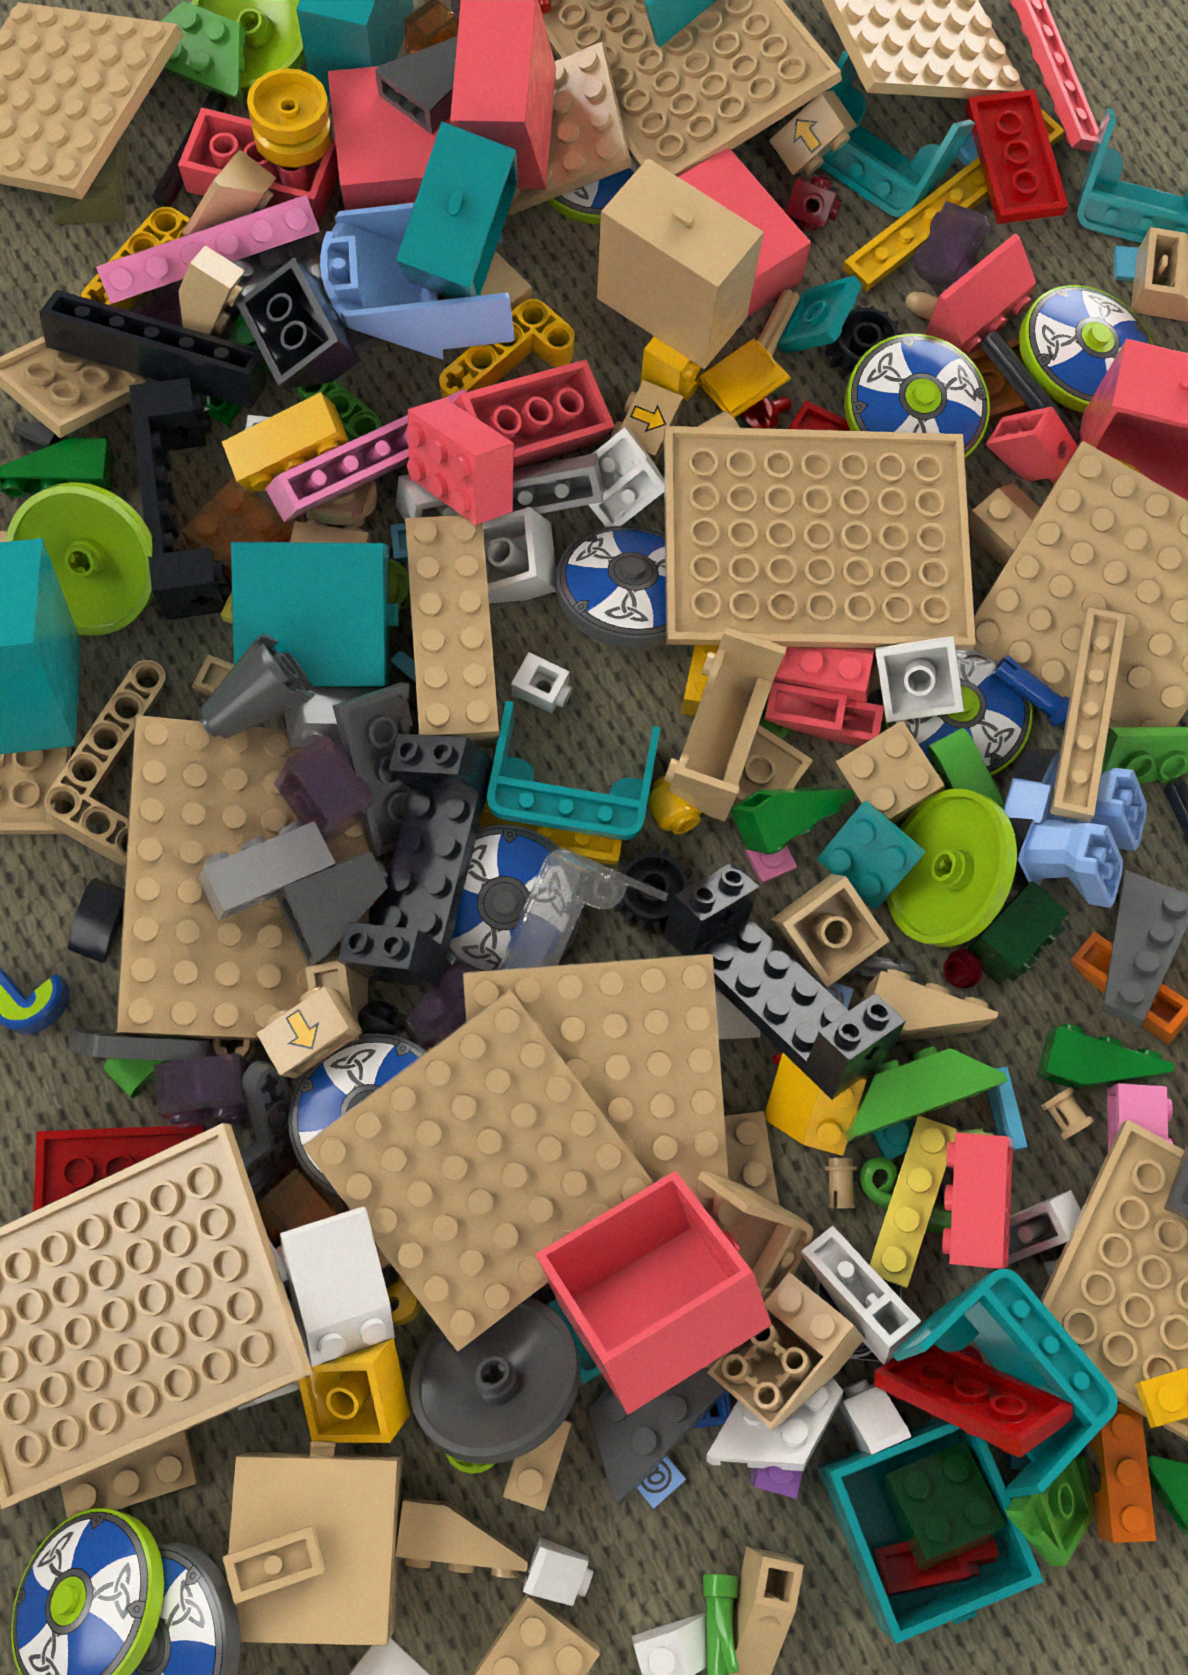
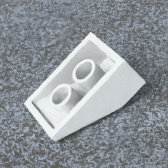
M527 507L483 522L489 603L529 600L556 591V565L550 521L531 507Z
M364 1206L280 1233L294 1318L312 1367L395 1338L391 1306L368 1213Z

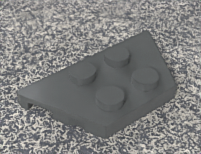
M702 1368L629 1415L626 1414L610 1387L588 1408L613 1499L618 1504H622L727 1392L723 1386L707 1373L710 1368Z

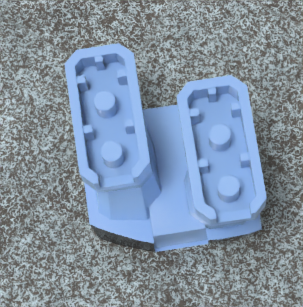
M1027 747L1013 776L1004 811L1012 824L1017 846L1016 870L1011 888L1020 892L1032 880L1041 886L1042 879L1068 877L1088 904L1111 908L1115 902L1122 875L1123 859L1118 848L1136 851L1140 844L1146 820L1147 803L1134 770L1112 768L1101 774L1095 814L1092 821L1087 823L1050 814L1060 753L1056 749Z

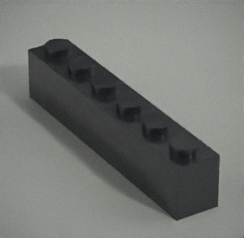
M57 289L39 311L47 348L157 381L189 377L195 392L201 391L203 395L252 409L266 387L265 360L258 349Z

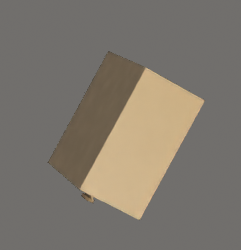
M647 158L601 211L597 299L705 369L747 318L764 232Z
M310 1441V1453L249 1451L237 1456L235 1461L228 1554L314 1525L326 1569L323 1574L235 1604L239 1619L240 1642L387 1646L394 1633L398 1569V1557H395L400 1525L404 1455L334 1453L336 1442Z

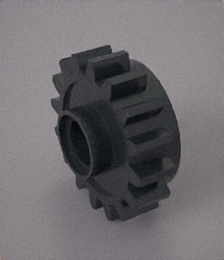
M860 305L856 306L854 310L849 312L842 326V333L839 338L826 346L825 356H833L830 363L831 368L841 366V377L852 373L861 357L870 348L887 338L904 334L897 330L898 321H893L888 316L887 311L882 312L875 309V306L870 308H861Z
M650 846L647 853L643 855L637 850L632 851L631 862L624 859L620 861L619 868L623 873L613 872L612 882L619 886L610 889V897L620 898L614 904V911L616 913L625 910L626 914L623 920L625 925L633 920L637 921L638 932H642L645 925H651L653 934H658L661 924L666 926L674 895L694 884L693 882H688L693 872L692 869H683L681 867L683 860L681 856L673 859L669 856V849L665 848L662 853H655L653 847ZM648 883H656L663 889L664 893L658 897H651L644 892L643 886Z

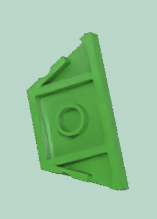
M183 0L160 21L177 24L184 35L162 71L242 103L244 92L240 89V76L244 72L245 59L242 54L245 47V29L236 21Z
M1076 1456L1043 1493L1014 1497L1005 1510L1008 1518L1049 1566L1066 1567L1095 1515L1092 1492L1089 1486L1087 1457Z

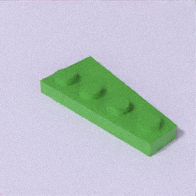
M1111 727L1106 740L1101 774L1112 768L1134 770L1140 787L1142 783L1159 780L1161 784L1176 781V778L1188 773V727Z

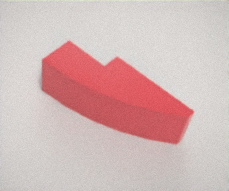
M773 682L769 693L765 720L824 740L862 746L880 734L884 706L847 700L848 694Z

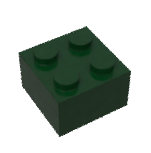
M1032 880L1011 899L966 950L971 951L978 958L982 971L998 985L1007 978L1014 982L1022 973L1025 974L1040 958L1038 954L1047 945L1050 946L1065 930L1061 922L1069 912Z
M965 1441L887 1473L881 1486L920 1572L998 1539L1007 1526Z

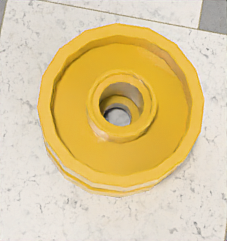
M289 68L270 71L254 82L248 92L247 106L258 152L267 161L282 167L297 168L312 164L323 157L330 147L332 139L331 120L328 115V98L323 84L312 74L300 69Z

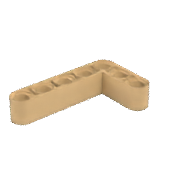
M141 660L130 669L44 798V817L52 827L125 868L127 852L123 850L121 845L128 840L129 819L93 798L133 740L136 715L149 716L162 695L165 684V671L160 664L152 660ZM142 677H149L156 682V685L151 688H145L139 685L137 680ZM128 707L134 710L136 715L130 719L120 717L116 711L119 708ZM100 738H109L115 742L116 746L109 750H103L96 746L95 741ZM79 769H88L94 773L95 777L90 781L82 782L76 779L73 773ZM65 800L70 802L74 808L69 813L60 814L55 812L51 806L56 801ZM100 820L106 823L109 829L103 834H94L88 830L87 825L91 821Z

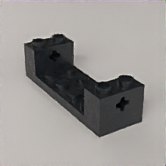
M189 377L129 385L144 523L152 536V557L148 556L152 592L167 620L220 613L225 606L226 599L231 595L232 588L229 576H225L222 560H215L210 547L184 551L176 549L174 538L180 537L177 517L172 515L170 507L171 504H176L173 484L168 482L166 473L172 471L169 451L207 446L205 433H211L212 427L209 412L204 407L201 391H194Z
M414 734L397 735L388 771L410 787L411 790L388 874V881L386 883L388 888L383 893L375 925L347 923L338 957V962L369 980L431 988L440 987L493 766V760L469 738Z
M733 862L675 894L663 937L683 956L713 954L715 987L831 1100L888 1060L906 1020L876 993L851 1010H848L749 918L759 886Z

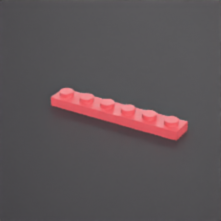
M1010 0L1022 23L1021 29L1027 36L1032 48V57L1039 65L1043 75V84L1049 91L1055 105L1054 111L1060 118L1066 132L1065 138L1067 143L1074 149L1091 152L1099 129L1046 0Z

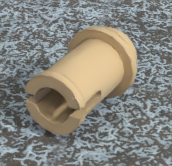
M828 1158V1166L824 1168L825 1171H829V1208H855L853 1171H857V1166H853V1158Z

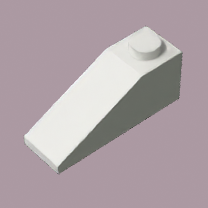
M834 1226L830 1227L801 1250L802 1256L842 1315L853 1323L865 1338L863 1340L865 1345L883 1365L894 1357L891 1354L920 1327L921 1320Z

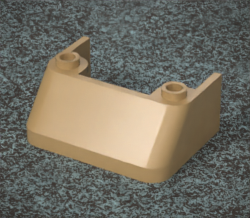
M725 627L717 654L708 653L701 673L708 676V680L680 760L671 759L664 781L671 783L670 792L706 815L724 822L739 792L740 787L738 784L765 703L787 647Z
M702 1171L698 1179L717 1192L713 1200V1215L724 1224L721 1231L728 1230L739 1244L741 1250L737 1252L753 1271L762 1299L765 1302L788 1272L794 1275L803 1258L801 1250L812 1241L813 1228L799 1216L740 1183ZM717 1360L710 1363L704 1368H711Z

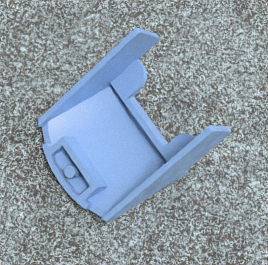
M414 203L339 211L335 216L336 224L331 232H326L322 243L320 269L325 293L338 318L347 328L444 360V349L514 341L508 293L439 300L437 292L408 282L396 262V258ZM501 233V236H500V239H499L498 244L503 242L502 233Z

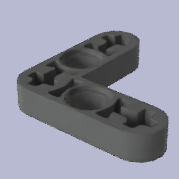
M70 1028L69 1050L85 1056L99 1058L208 1061L209 1040L116 1035V1033L107 1030Z
M266 1061L252 1063L247 1068L242 1080L243 1092L257 1141L240 1154L246 1172L250 1165L256 1162V1170L249 1179L254 1195L297 1161L289 1136L288 1117L291 1098L285 1076H280L275 1066ZM277 1106V1115L274 1121L268 1124V1115L273 1107Z

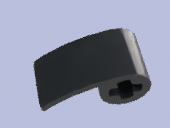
M98 878L90 881L83 893L73 922L68 943L70 951L101 963L105 962L114 927L123 923L125 889Z

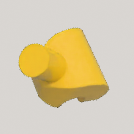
M399 1275L398 1281L386 1288L389 1302L399 1301L398 1308L391 1312L393 1324L397 1327L413 1321L421 1309V1303Z

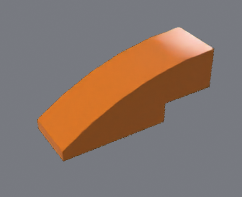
M1093 932L1070 959V963L1090 983L1105 994L1112 943L1096 932ZM1162 983L1142 1027L1169 1046L1188 1023V1000Z

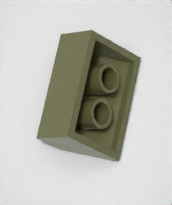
M126 130L83 199L55 194V224L126 221Z

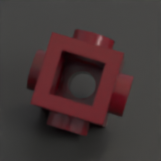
M814 174L813 179L800 175L795 181L785 213L790 217L799 219L798 225L813 231H817L818 227L825 228L829 219L835 221L839 213L842 200L838 199L837 196L840 189L833 187L834 181L827 177ZM812 198L818 200L820 207H815L812 204Z

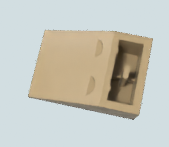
M1150 227L1137 250L1131 310L1134 313L1188 322L1187 233Z
M888 969L887 973L880 971L867 985L862 1000L863 1002L876 993L906 1020L896 1042L976 1032L994 1021L999 1013L988 1009V1003L974 997H965L963 1000L949 995L950 991L941 985L926 983L923 986L910 981L911 977L908 974L893 969Z
M790 1272L787 1273L764 1302L772 1325L720 1357L707 1372L772 1431L835 1376L865 1339L853 1323Z

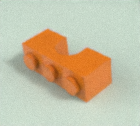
M1118 1402L1114 1416L1089 1442V1447L1094 1449L1098 1457L1101 1473L1099 1492H1094L1098 1537L1112 1543L1156 1541L1142 1414Z

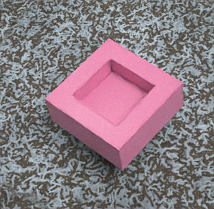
M787 845L783 850L769 855L763 852L747 850L746 848L744 850L760 884H764L797 868Z

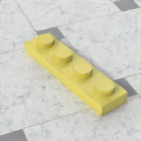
M922 1116L917 1117L870 1262V1266L884 1281L904 1289L908 1288L947 1166L948 1141L954 1142L955 1134L958 1131L956 1128Z

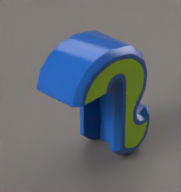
M0 967V1024L19 1034L38 1033L54 1024L63 1015L68 1006L70 989L64 978L58 974L51 976L26 998Z

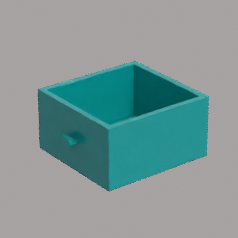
M413 0L299 1L296 11L308 73L314 75L323 84L328 101H331L327 71L375 67L397 59L414 10Z
M441 121L396 258V262L408 282L452 299L481 296L519 183L515 149Z
M43 539L1 542L0 754L75 746L81 663V640Z
M231 542L234 665L262 633H267L279 642L274 646L278 652L285 654L288 651L295 658L312 686H386L391 683L390 625L399 626V603L390 604L389 545L384 543Z
M937 1417L909 1428L912 1437L871 1455L857 1449L817 1466L878 1627L895 1644L949 1621H952L954 1625L977 1616L976 1610L1044 1582L1027 1539L1007 1516L1005 1510L1011 1503V1500L1004 1492L1005 1485L987 1441L970 1435L963 1429ZM965 1441L1007 1525L1000 1537L995 1539L999 1557L996 1558V1562L978 1566L980 1575L972 1577L968 1581L887 1598L878 1574L873 1551L876 1548L903 1543L906 1540L881 1488L887 1473Z

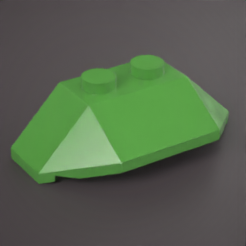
M935 1046L913 1054L914 1061L900 1066L898 1060H893L882 1064L875 1069L877 1074L865 1084L857 1112L846 1132L848 1142L993 1090L1008 1081L1005 1073L959 1051L949 1048L937 1052Z

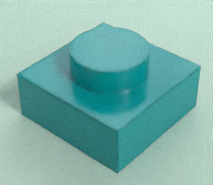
M910 1119L871 1133L883 1158L890 1160L907 1151L914 1125Z

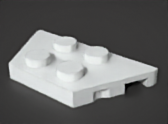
M832 1377L773 1431L740 1401H737L707 1453V1462L711 1465H720L721 1461L747 1463L749 1468L765 1469L769 1466H777L782 1470L804 1471L842 1399L843 1390Z

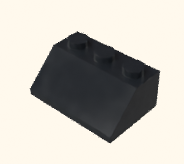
M295 257L236 302L275 381L282 389L332 383L361 361L318 278Z

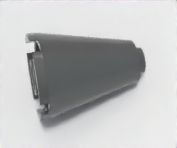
M262 633L253 641L201 707L203 716L200 718V721L206 731L213 737L219 735L227 739L307 703L314 697V693L308 692L312 688V684L304 670L288 651L282 654L274 648L279 642L271 635Z

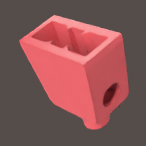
M1052 406L1002 417L985 444L1019 477L1028 482L1048 478L1053 485H1055L1077 449V444Z

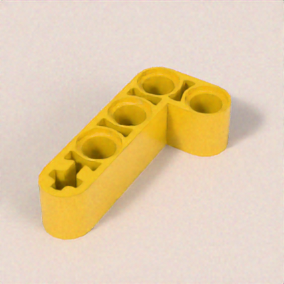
M171 207L157 208L108 262L184 237L185 235L182 232L190 218ZM98 273L84 288L81 297L129 311L144 293L111 304Z
M537 299L525 300L511 311L514 341L471 346L440 374L441 399L463 389L469 392L495 385L532 351L553 367L569 364L574 356L575 335L573 329L544 302ZM529 322H537V324H528V323H529ZM503 344H513L512 346L508 347L502 346ZM554 344H562V345H564V346H562V347H555V346H553V345H554ZM482 365H483V366H487V368H485V369H478V368H476V367L482 366Z

